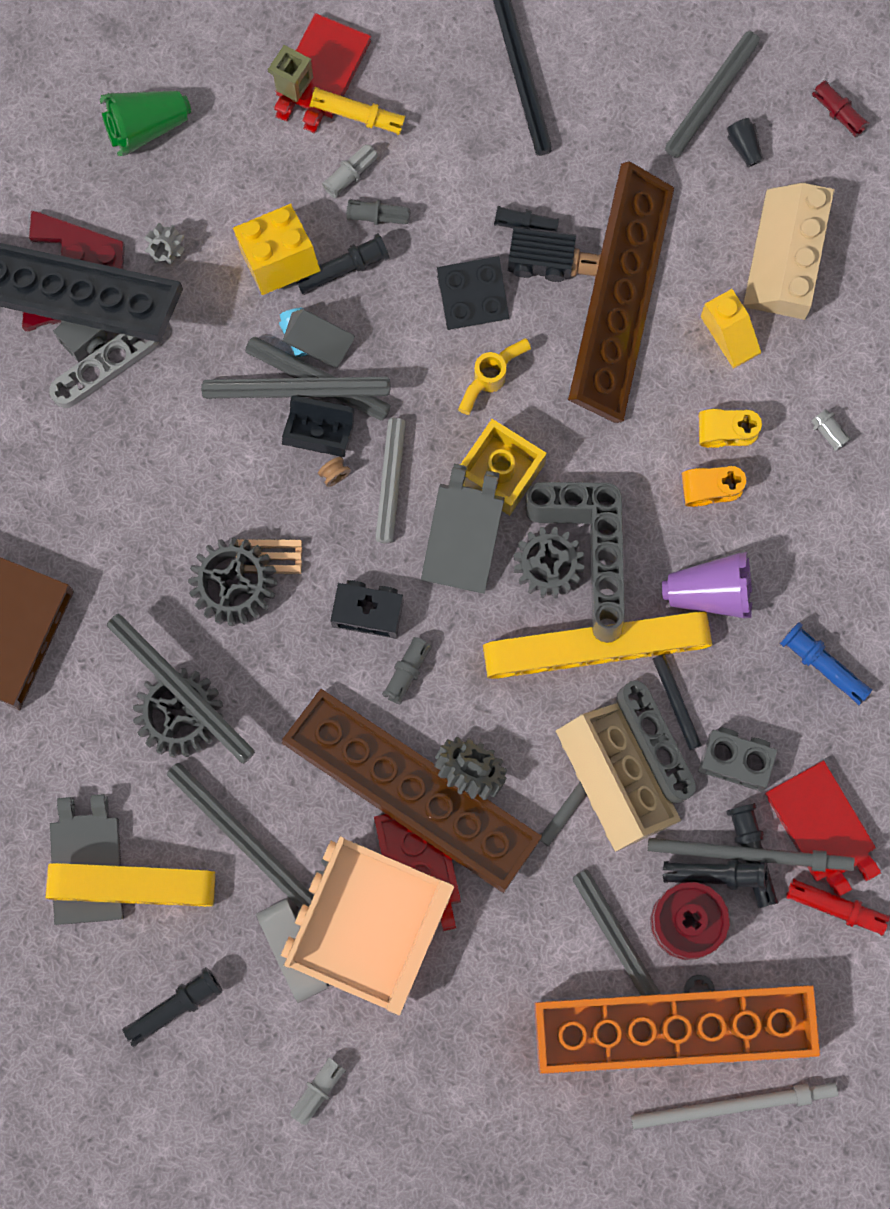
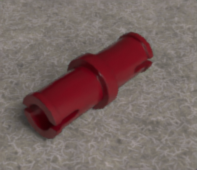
M826 80L822 81L814 89L815 91L812 92V96L830 112L829 116L834 121L838 119L855 138L867 129L866 127L869 126V122L851 106L852 102L847 97L843 98Z

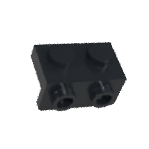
M292 396L290 400V413L282 435V445L345 457L353 431L355 409L342 404Z

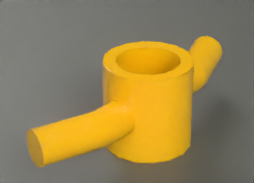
M526 338L505 348L500 354L488 352L478 357L474 367V381L467 388L458 411L470 415L477 396L482 390L484 392H495L503 387L506 379L507 363L511 359L531 350V346ZM486 367H494L500 374L494 378H487L483 376L481 371Z

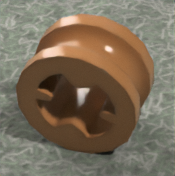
M340 456L327 462L318 471L320 477L326 478L325 484L327 487L339 483L351 472L348 466H343L344 459Z

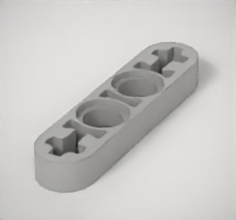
M119 334L56 378L49 388L52 400L62 408L75 406L152 352L157 347L158 342L150 340L144 343L142 340L138 341L139 338ZM127 340L130 341L131 345H133L134 349L136 350V352H134L133 354L131 353L129 346L125 343ZM123 349L126 352L125 359L120 363H112L109 360L112 350ZM89 367H96L100 370L99 377L93 382L83 379V373ZM75 376H77L78 381L84 387L83 389L80 390L78 386L75 385V382L73 380ZM63 386L66 389H70L71 396L67 399L63 395L60 396L59 389Z

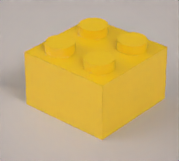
M291 203L233 227L242 256L261 295L320 272L313 245Z
M491 419L460 464L467 466L464 486L482 490L486 471L500 473L495 495L505 497L502 511L510 516L544 467L547 453L499 422Z

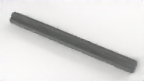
M388 377L204 380L201 385V391L205 399L291 398L292 396H388L391 391V382Z
M116 614L108 621L107 627L241 763L244 764L252 758L255 753L253 748L121 614Z
M176 763L169 769L167 776L300 909L303 904L306 906L310 905L313 895L180 763Z

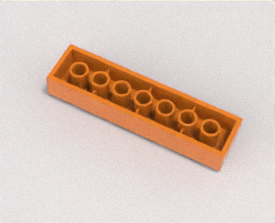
M814 985L534 1002L538 1069L540 1074L820 1057Z

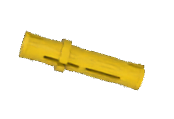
M315 87L310 107H316L365 123L366 127L371 129L375 126L400 135L401 126H403L405 119L404 115L378 108V104L373 103L371 106L318 89V87Z

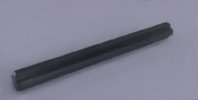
M493 0L535 153L538 156L549 154L552 151V144L511 0Z

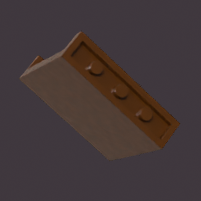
M0 557V701L20 711L74 591L66 583Z

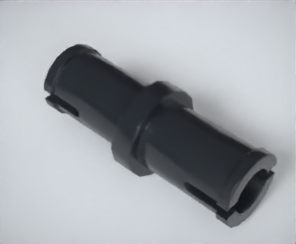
M497 206L494 226L512 229L513 226L556 232L559 224V218L532 214V210L528 209L522 212Z

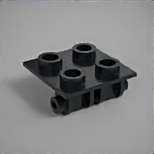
M499 256L436 267L447 330L509 319Z

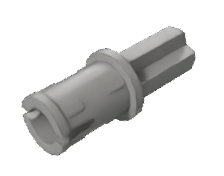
M364 145L347 162L343 160L337 171L322 183L326 192L333 198H337L354 180L357 182L360 179L359 175L377 159L378 154L370 145Z
M328 1057L327 1062L311 1083H306L309 1087L291 1110L290 1115L300 1124L306 1125L325 1099L327 1101L330 1099L328 1094L346 1070Z

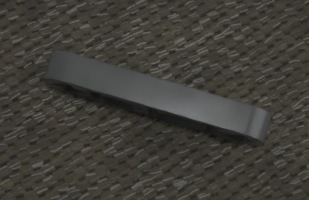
M630 681L617 693L618 705L663 795L672 803H682L695 792L696 784L649 689L642 682ZM629 694H632V695L637 694L638 697H639V700H637V701H636V700L630 701L628 695H629ZM643 708H645V712H643L639 716L636 715V712L638 710L641 711ZM643 719L653 722L656 728L654 735L644 732L641 726ZM658 749H664L669 753L671 758L669 765L659 762L656 756ZM675 767L677 772L667 776L666 773ZM682 783L684 789L676 791L673 785Z

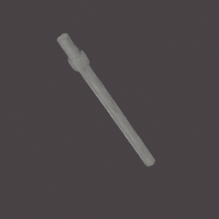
M806 1083L794 1085L791 1090L631 1115L633 1129H640L794 1103L798 1107L811 1105L813 1100L838 1097L836 1083L810 1087Z

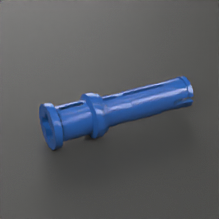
M798 622L779 644L783 647L788 646L802 658L801 662L804 665L809 666L811 664L859 706L873 689L869 688L825 650L824 642L821 640L816 641L802 629L803 624Z

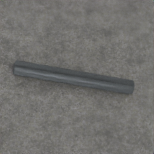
M752 31L745 32L666 144L665 151L672 157L677 158L681 155L756 49L760 41L757 34H754Z
M257 337L250 338L245 349L247 354L295 378H335V376ZM374 396L334 397L380 421H383L388 416L391 407L388 403Z
M583 870L573 877L574 884L641 996L661 994L590 872Z

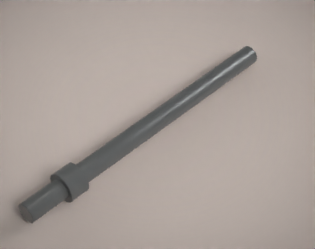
M656 838L648 839V851L754 862L766 860L767 863L812 867L811 871L825 872L826 869L854 871V857L827 855V851L813 850V853Z

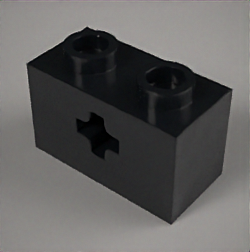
M347 580L346 584L338 583L330 620L333 628L397 639L404 603L403 594H398L397 589L388 586H379L378 590L365 588V583L355 580ZM367 602H372L374 609H370L369 614H364L362 607H365Z

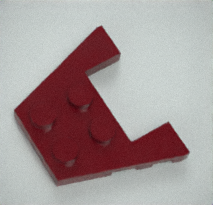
M31 211L29 231L31 242L62 243L61 256L120 269L124 268L125 245L123 241L36 211ZM23 312L22 328L24 331L36 330V327L49 323L52 325L57 324L62 320Z

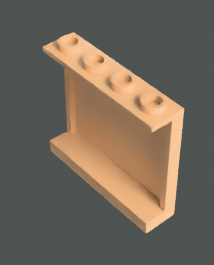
M340 836L337 843L330 840L323 856V860L328 861L323 874L316 873L309 888V892L314 893L309 906L302 905L295 924L300 926L295 939L288 937L280 956L286 958L284 966L298 970L400 1016L454 886Z

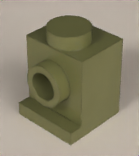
M283 45L268 68V73L274 77L276 91L296 102L313 79L311 59L286 45Z

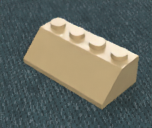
M799 183L766 190L743 303L745 308L803 320L806 319L812 305L834 189Z
M618 703L584 713L556 730L561 745L566 751L576 771V776L581 782L591 802V806L605 830L606 837L611 842L615 852L681 822L673 803L663 795Z

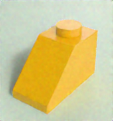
M733 289L704 304L700 317L733 369L761 354L750 316Z

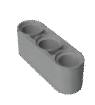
M287 898L256 913L262 930L297 1003L328 989L327 983L291 967L284 966L286 958L280 956L288 937L295 939L300 928L299 925L295 924L296 916Z

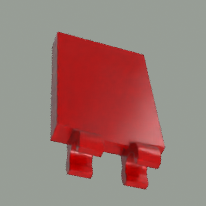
M315 13L296 49L297 52L311 59L313 79L297 102L276 91V96H279V99L274 107V110L277 111L275 117L287 122L296 104L304 107L307 111L302 119L305 122L303 128L314 134L323 116L333 119L334 113L310 107L314 89L318 87V89L344 97L371 43V36Z
M824 760L765 793L798 852L813 853V850L827 851V855L854 857V866H857L866 882L881 874L879 867L868 854L876 849ZM808 867L816 882L824 877L826 878L836 896L840 897L852 890L849 882L842 875L847 870L826 869L825 872L811 871L812 867Z
M387 814L374 816L381 854L454 886L442 914L441 924L443 932L456 929L451 904L460 903L461 899L452 858Z

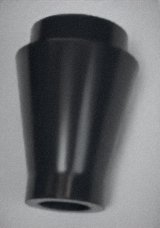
M744 118L727 127L729 134L727 139L744 160L747 168L757 165L764 160L756 124L752 123L750 118Z

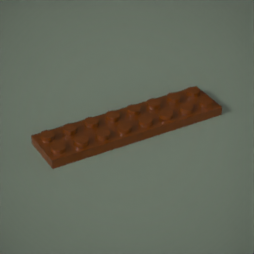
M631 161L621 163L568 398V401L613 423L624 422L675 188Z
M323 689L318 691L282 739L284 746L502 893H505L542 838V835L488 799L483 800L479 794L476 795L475 799H471L468 792L464 791L460 795L455 785L448 787L446 785L448 783L447 778H440L438 776L440 769L435 768L434 763Z

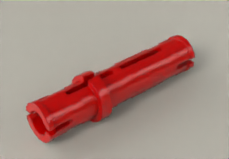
M795 878L792 879L789 885L786 899H791L842 919L850 927H853L855 924L878 933L880 936H883L888 924L886 923L889 922L890 915H885L862 906V902L859 900L849 901L798 881Z

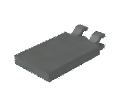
M454 463L449 485L440 484L438 488L421 580L485 594L505 497L495 495L500 473L486 471L482 490L464 486L467 466Z
M105 794L91 795L93 815L75 816V799H71V797L57 798L60 822L50 823L51 864L121 866L119 819L109 818L108 796H105ZM53 900L54 925L124 920L123 903Z

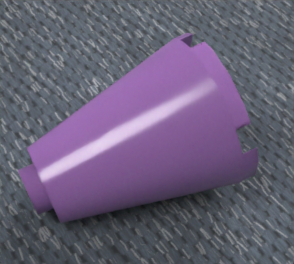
M740 552L668 574V580L662 581L663 600H669L671 607L738 618H751L752 602H749L748 598H750V592H752L750 563L749 558H747L748 553Z

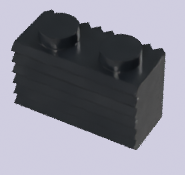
M513 226L508 271L514 272L515 276L521 278L540 275L545 276V279L552 282H562L564 279L569 280L571 278L577 234Z

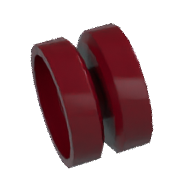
M697 882L680 883L664 892L654 904L650 916L651 934L657 945L669 956L681 960L702 958L716 951L726 939L730 926L728 908L722 897L711 887ZM684 916L692 917L694 926L686 928L682 923L686 919Z

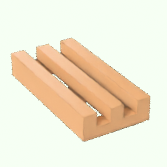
M237 539L239 547L245 539ZM249 540L251 543L250 548L259 545L261 548H295V553L261 552L260 556L268 554L271 560H295V565H270L276 569L274 574H301L302 540ZM244 565L245 573H258L255 565Z

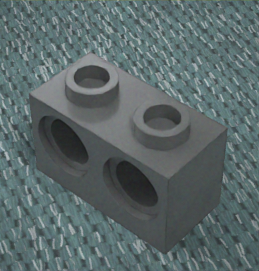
M719 727L718 731L712 730L708 736L698 772L763 792L767 788L778 750L771 748V743L766 740L752 737L748 741L739 738L738 732ZM717 745L726 746L731 754L730 759L727 761L719 760L714 754V747ZM747 756H758L763 764L760 771L751 770L746 763Z

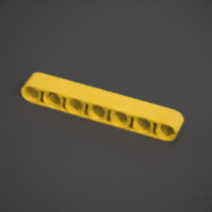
M693 612L623 622L620 637L614 642L609 643L598 640L593 634L592 627L492 641L483 644L487 678L499 679L659 656L662 654L709 648L713 644L707 612Z

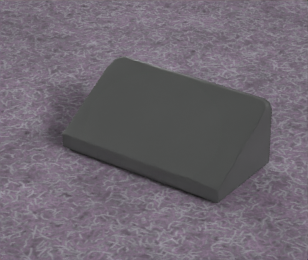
M301 309L292 312L282 342L337 368L353 343L355 335Z

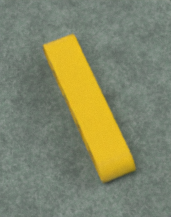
M52 863L48 864L45 899L210 907L214 906L216 872L207 870Z

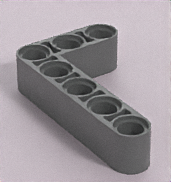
M534 483L529 487L526 494L525 511L530 520L536 523L590 524L592 631L594 636L601 642H614L621 635L625 616L622 496L620 490L611 483ZM537 500L545 501L547 504L537 505L534 502ZM573 500L577 501L579 505L573 506L566 502ZM608 501L612 503V505L604 506L599 502ZM601 530H609V531H611L613 534H612V535H603V534L600 533L599 531H601ZM609 559L613 561L614 564L604 565L600 562V560ZM611 589L614 591V594L605 595L600 590ZM611 619L616 624L607 626L601 620Z

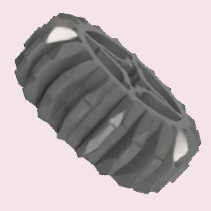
M232 537L229 547H227L225 542L220 539L218 540V550L215 551L211 545L206 546V550L210 554L206 558L202 554H197L196 558L202 564L201 566L192 565L190 570L197 574L198 577L189 578L188 583L198 587L192 589L189 594L192 598H199L195 603V607L198 610L206 607L203 615L207 619L213 617L216 613L215 622L221 625L227 616L228 625L235 626L236 617L239 616L241 623L245 625L248 624L247 614L251 613L255 619L260 617L256 611L259 605L264 610H268L269 605L264 601L265 597L275 598V593L267 589V587L277 586V580L268 577L273 575L276 569L274 566H265L270 562L271 558L268 554L260 556L262 549L259 545L254 546L250 550L251 543L245 539L239 547L238 540ZM236 558L235 560L232 559L230 565L226 569H215V567L220 562L226 559ZM246 559L256 566L258 584H254L245 578L244 565ZM236 575V578L240 582H242V584H232L230 588L229 585L223 581V579L233 580ZM208 580H213L221 586L219 594L221 601L219 604L212 601L209 595ZM239 595H252L246 602L229 607L230 604H234L235 599Z
M186 668L180 669L179 674L214 710L223 707L221 700H213L219 694L216 688L207 690L211 684L208 678L199 682L200 674L194 671L188 679ZM156 676L155 679L158 683L155 686L146 681L144 686L149 690V693H137V697L144 704L133 706L135 712L142 713L143 715L135 717L133 722L135 725H145L137 733L141 738L150 735L145 742L149 748L158 743L156 752L162 755L169 746V756L172 758L177 756L178 748H181L183 756L189 757V746L193 745L194 749L199 753L202 751V747L198 743L201 739L209 745L213 742L210 736L207 735L209 730L186 706L182 707V709L189 717L178 715L175 720L173 719L175 718L174 715L167 708L179 710L184 704L177 697L171 700L159 699L169 689ZM153 708L165 714L166 719L163 725L165 730L162 735L157 732L153 724ZM191 725L198 727L193 733L185 737L172 738L183 726Z

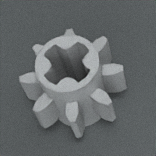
M158 223L154 231H149L144 238L150 242L145 252L150 253L156 263L166 260L170 265L176 256L180 257L185 250L183 246L179 245L184 235H180L173 224L170 227H163L161 223Z

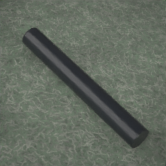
M662 654L654 657L652 660L690 751L697 749L702 745L666 656Z

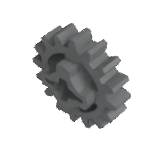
M540 527L539 536L537 537L530 531L527 535L529 542L520 541L518 543V547L522 552L514 553V560L521 562L514 566V573L523 574L519 578V584L522 585L528 582L530 584L528 593L531 594L538 589L540 590V598L543 599L549 591H551L554 598H558L559 589L568 594L571 590L569 582L578 585L580 578L575 573H583L584 565L577 563L584 559V552H575L579 546L578 540L570 543L568 541L570 534L568 531L562 537L557 535V527H553L551 534H547L544 527ZM552 543L561 546L564 550L557 549ZM539 546L537 555L527 559L531 550ZM546 551L550 560L554 562L552 574L548 565L543 563ZM571 566L568 574L559 580L560 571ZM538 574L539 576L544 578L546 582H542L536 579L533 575Z
M455 737L453 742L449 739L446 740L445 744L439 749L435 757L437 761L434 764L435 768L440 769L438 776L440 778H447L448 783L446 785L448 787L455 785L460 795L465 791L468 792L471 799H475L476 795L479 794L483 800H486L489 795L495 797L498 791L501 790L507 779L505 777L507 769L501 767L502 759L494 757V750L486 751L483 749V743L480 742L478 745H475L471 738H467L466 742H463L459 737Z

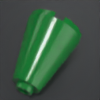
M179 91L107 93L100 97V104L106 103L107 111L102 112L107 135L113 147H120L121 150L117 154L121 157L132 153L185 123L188 120V114H191V106L187 96H182Z

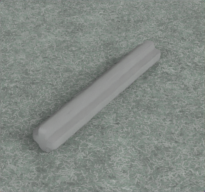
M390 418L387 426L376 528V541L380 543H392L394 538L405 434V420L400 418Z

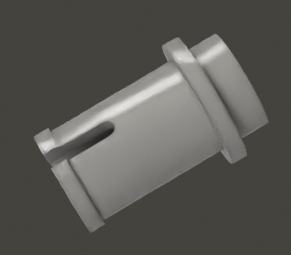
M825 409L811 422L814 424V431L818 429L836 452L852 438L846 434L833 418L835 414L833 412L829 413Z

